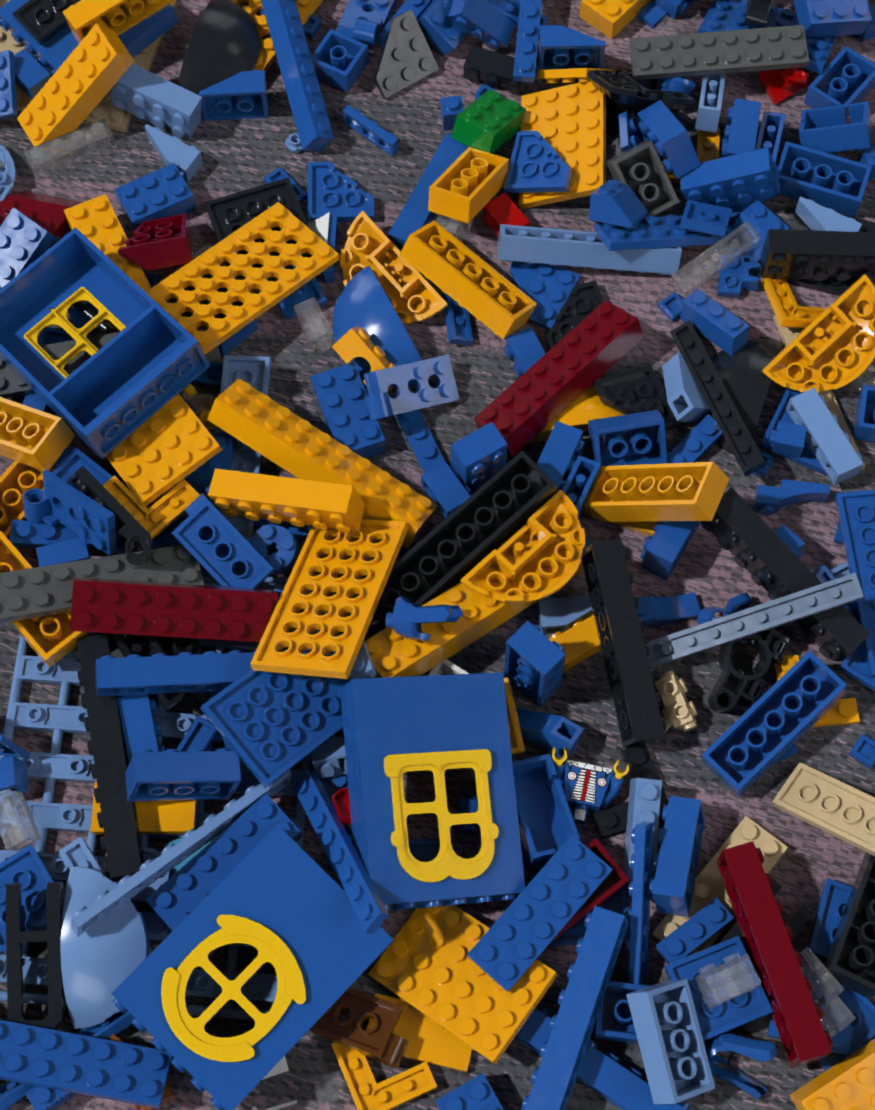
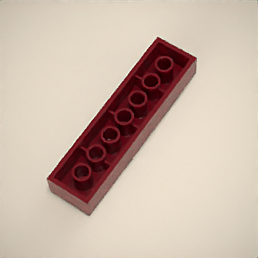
M605 300L474 418L477 428L480 429L493 422L508 444L507 454L513 457L644 337L638 318Z
M74 577L70 631L260 642L277 605L278 593L276 590Z
M751 841L723 850L716 864L757 977L773 1010L771 1015L789 1065L793 1069L825 1058L832 1052L830 1047H833V1042L827 1030L824 1031L820 1020L823 1019L821 1009L812 1000L810 994L813 992L811 982L808 977L803 976L800 968L803 966L798 950L794 951L791 929L788 924L784 925L781 914H783L782 905L778 898H774L771 889L774 887L772 878L763 869V854L760 848H756L754 842Z

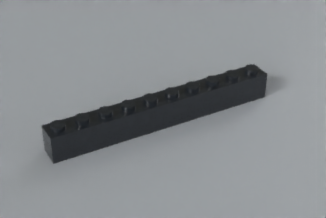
M103 633L77 639L78 648L74 649L77 663L81 665V671H78V680L80 686H84L81 702L83 708L87 709L88 717H84L85 729L87 732H90L91 740L87 741L90 756L93 755L94 764L90 765L91 774L94 780L97 779L98 788H94L96 803H100L101 812L97 813L99 827L104 830V837H101V847L103 853L107 852L108 862H104V869L107 878H111L113 882H119L129 874L133 876L140 871L139 868L144 863L136 803L135 801L127 802L125 772L129 761L117 700L120 696L96 697V659L106 655L114 656L112 642L108 634Z

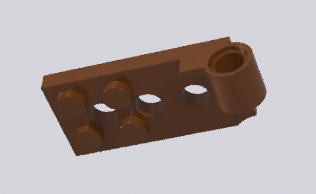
M350 987L307 1031L357 1050L362 1055L373 1058L395 1069H398L408 1045L407 1040L393 1034L403 1007ZM346 1009L351 1010L350 1019L346 1022H340V1013ZM368 1018L375 1019L373 1029L364 1031L362 1028L364 1021Z

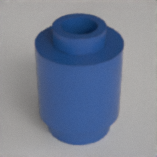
M465 795L463 799H459L457 814L477 812V796ZM478 824L456 825V831L466 835H476L477 829H480Z

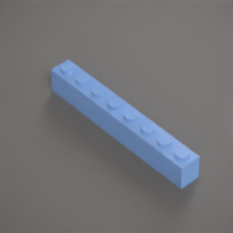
M500 224L497 245L498 260L506 262L519 261L528 264L543 263L551 266L567 265L574 268L591 267L598 270L615 269L617 271L651 272L662 275H677L682 254L681 246L609 251L596 232Z

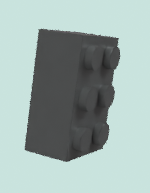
M644 141L606 161L613 180H619L621 184L630 186L646 208L647 216H654L679 203L652 141Z

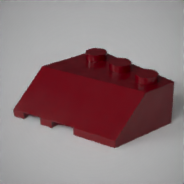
M28 191L11 193L6 196L4 201L0 202V225L14 207L57 238L59 236L63 238L71 231L64 210L83 202Z
M184 213L142 222L133 232L134 237L128 238L125 241L126 247L123 246L118 249L119 255L146 271L170 266H185L192 261L193 242L187 214Z

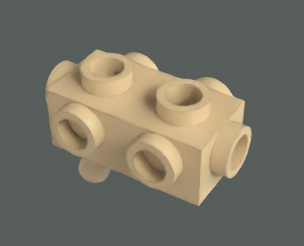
M673 671L662 674L660 676L661 680L656 681L655 684L665 705L662 713L665 716L666 731L672 725L677 730L682 729L683 732L696 728L697 720L695 716L698 715L694 703L692 701L688 702L685 693L688 692L685 682L682 678L678 679Z

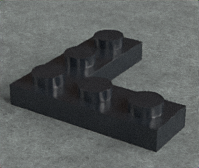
M645 743L621 751L626 767L628 763L630 764L628 773L631 779L660 780ZM663 786L661 789L659 819L662 818L664 804L668 805L669 803ZM629 801L592 813L600 839L626 831Z

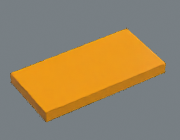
M93 796L90 832L92 834H104L103 828H100L98 824L97 813L101 812L100 803H96L95 796ZM197 800L135 801L140 834H185L192 828H195Z
M375 993V997L403 1007L393 1034L408 1041L403 1055L404 1058L420 1062L427 1061L429 1064L467 1073L472 1049L402 999ZM369 1018L366 1031L373 1029L375 1019Z

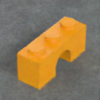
M356 326L351 328L332 346L346 364L353 362L357 357L365 358L370 363V372L396 366L387 361L385 352L369 340V333L362 327ZM389 385L387 392H389L393 388V386Z

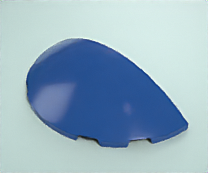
M369 266L364 268L346 284V287L337 299L333 312L332 326L334 342L336 343L351 328L358 326L359 328H364L369 333V340L385 352V358L390 364L393 363L399 366L421 361L422 359L373 271ZM357 357L353 361L359 375L364 377L363 374L371 371L370 363L365 358ZM409 381L408 388L416 386L413 381Z

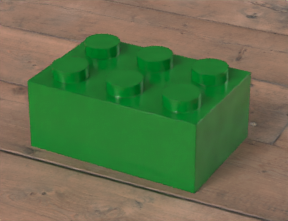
M489 89L456 116L451 138L468 147L493 154L520 130L526 108Z

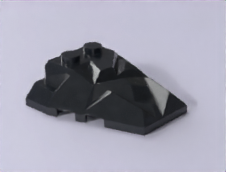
M627 67L626 72H621L619 68H615L614 72L607 69L588 71L587 77L596 89H602L603 93L608 95L618 105L635 108L638 111L644 110L661 100L670 112L677 117L680 110H687L695 103V99L684 92L656 90L658 85L657 79L635 81L632 75V67Z

